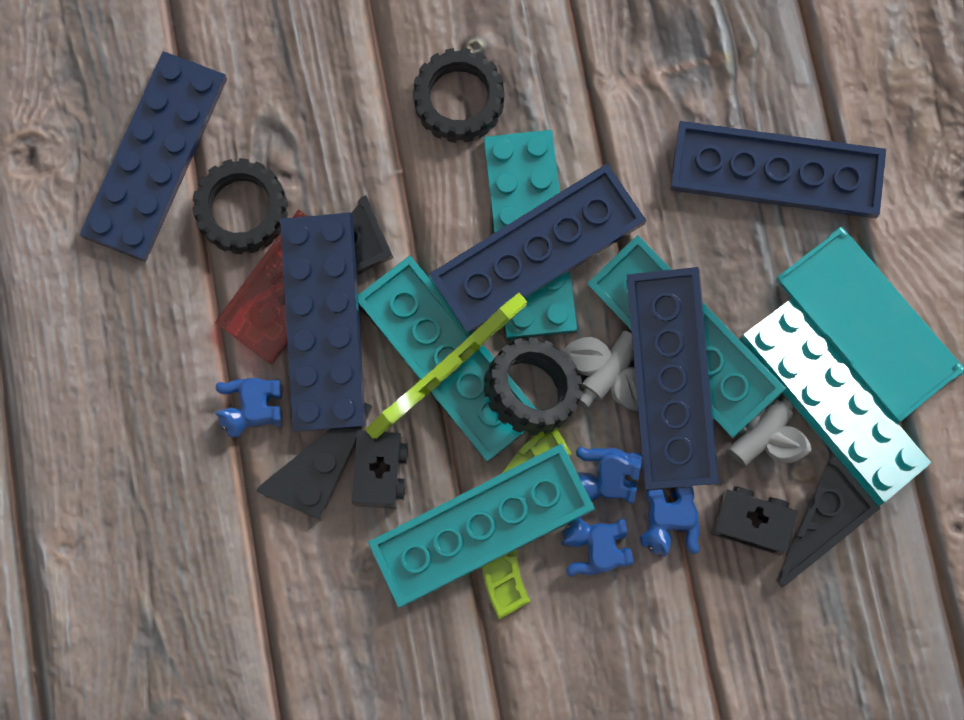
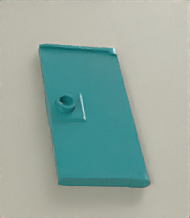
M843 226L836 228L826 240L775 279L897 423L906 418L948 382H951L957 376L963 375L964 366L872 262Z

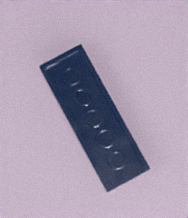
M162 52L79 235L82 238L141 261H147L226 84V74L173 54Z
M680 121L677 131L670 190L877 219L881 208L886 149Z
M607 163L429 273V277L466 334L469 335L476 331L516 294L520 293L525 299L643 226L646 223V219Z
M348 212L280 219L293 431L365 427L366 415L353 215Z
M692 267L628 274L627 284L645 490L719 484L700 268Z

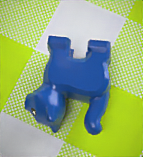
M259 378L233 380L229 383L218 382L215 388L218 393L227 395L238 392L240 396L241 409L227 408L215 413L219 418L220 427L227 432L229 437H240L247 427H259L266 424L282 427V410H280V406H268V401L272 397L282 399L281 380L265 381Z
M577 448L576 456L581 460L598 461V477L590 473L577 472L592 502L602 496L609 499L622 498L626 499L628 503L634 504L637 482L626 480L625 476L630 475L632 479L639 480L642 454L625 453L617 448Z
M693 486L676 488V491L671 492L672 498L676 500L674 503H666L663 489L647 491L649 527L640 537L641 545L652 554L666 557L671 547V537L668 531H686V548L691 554H697L700 551L697 543L699 538V517L693 502Z
M579 518L569 523L563 530L561 545L577 548L587 544L588 562H574L566 568L567 575L570 577L576 574L598 575L608 573L617 567L632 566L634 561L631 548L625 547L619 550L615 546V540L623 539L628 534L625 519L617 520L612 524L597 523L590 525Z

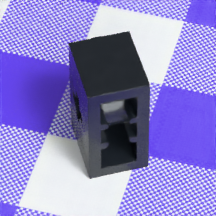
M357 430L351 501L354 506L397 509L398 500H404L406 479L399 477L400 464L407 465L408 443H402L401 433L384 432L377 439H373L366 431ZM379 462H384L386 468L390 469V472L383 473L382 479L377 478L376 473L372 471V468H378Z
M737 486L733 487V491L727 489L723 492L711 535L778 556L787 552L798 513L797 510L789 508V502L773 497H768V501L755 498V492ZM756 511L758 512L757 518L762 520L763 523L754 528L752 527V520L746 518V516Z

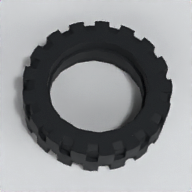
M454 48L446 49L445 53L441 55L439 53L434 54L430 57L428 64L424 63L420 67V74L414 80L413 99L415 111L421 119L423 127L426 130L430 129L432 135L439 139L441 137L447 138V141L457 143V140H464L465 143L473 141V138L476 136L480 138L485 136L489 128L496 126L500 114L502 115L504 108V82L502 75L497 72V66L492 61L488 62L485 55L477 52V54L471 53V49L461 48V51H454ZM452 72H468L477 76L485 84L488 92L487 102L484 108L473 117L465 120L449 119L440 115L432 105L431 89L434 83L443 75Z
M239 158V162H233L232 159L226 160L219 167L216 165L208 170L209 174L206 177L202 176L198 182L199 188L197 191H194V207H192L197 225L210 243L215 244L218 249L225 252L229 250L233 254H242L245 251H248L249 254L255 253L259 247L264 245L266 248L272 244V239L281 234L280 219L288 217V201L284 189L274 172L267 170L260 162L250 163L249 159ZM249 181L258 184L265 190L269 198V210L266 218L257 227L247 232L233 233L220 227L212 213V205L216 195L225 186L234 182Z
M521 338L514 340L510 346L508 344L505 345L490 363L489 369L484 376V382H487V385L484 387L485 397H489V408L492 412H497L499 415L498 419L504 425L510 424L513 426L512 430L519 433L527 431L528 435H538L540 432H544V434L553 432L556 427H561L578 407L577 403L582 397V391H579L582 380L580 375L577 376L575 372L577 370L573 360L569 362L566 358L567 354L561 348L559 350L553 347L554 344L546 340L542 343L538 342V338H528L526 341H522ZM519 363L532 364L543 369L553 379L557 388V405L548 410H539L522 404L513 395L509 387L508 369Z

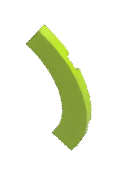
M518 293L501 306L450 355L383 411L365 429L366 432L373 439H377L395 424L410 408L421 399H424L477 352L492 335L501 330L526 306L527 301Z
M556 427L553 432L549 434L540 432L528 441L513 457L502 473L561 443L564 445L569 457L571 452ZM517 550L482 567L488 596L498 619L531 602L520 576Z

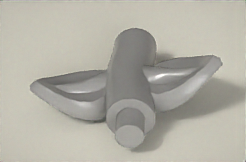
M623 331L611 351L603 342L593 337L580 338L566 346L564 352L567 354L566 358L569 362L573 360L577 367L576 372L588 376L581 385L583 392L579 403L582 406L588 408L594 399L600 401L610 390L613 399L618 404L627 409L638 411L635 368L630 366L634 360L632 333Z
M785 396L781 401L775 399L768 408L740 432L743 436L727 449V453L736 463L743 467H746L764 450L776 462L792 463L807 456L811 452V445L799 429L786 426L793 417L792 409L794 406Z

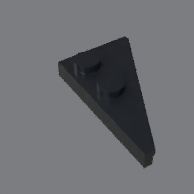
M366 195L358 200V205L351 212L353 215L356 275L394 258ZM285 291L278 299L280 306L285 305Z
M365 403L366 421L373 408L368 403ZM364 427L329 429L258 487L257 492L321 521L356 445L357 430H363Z
M835 455L829 458L776 578V582L781 588L786 586L881 509Z

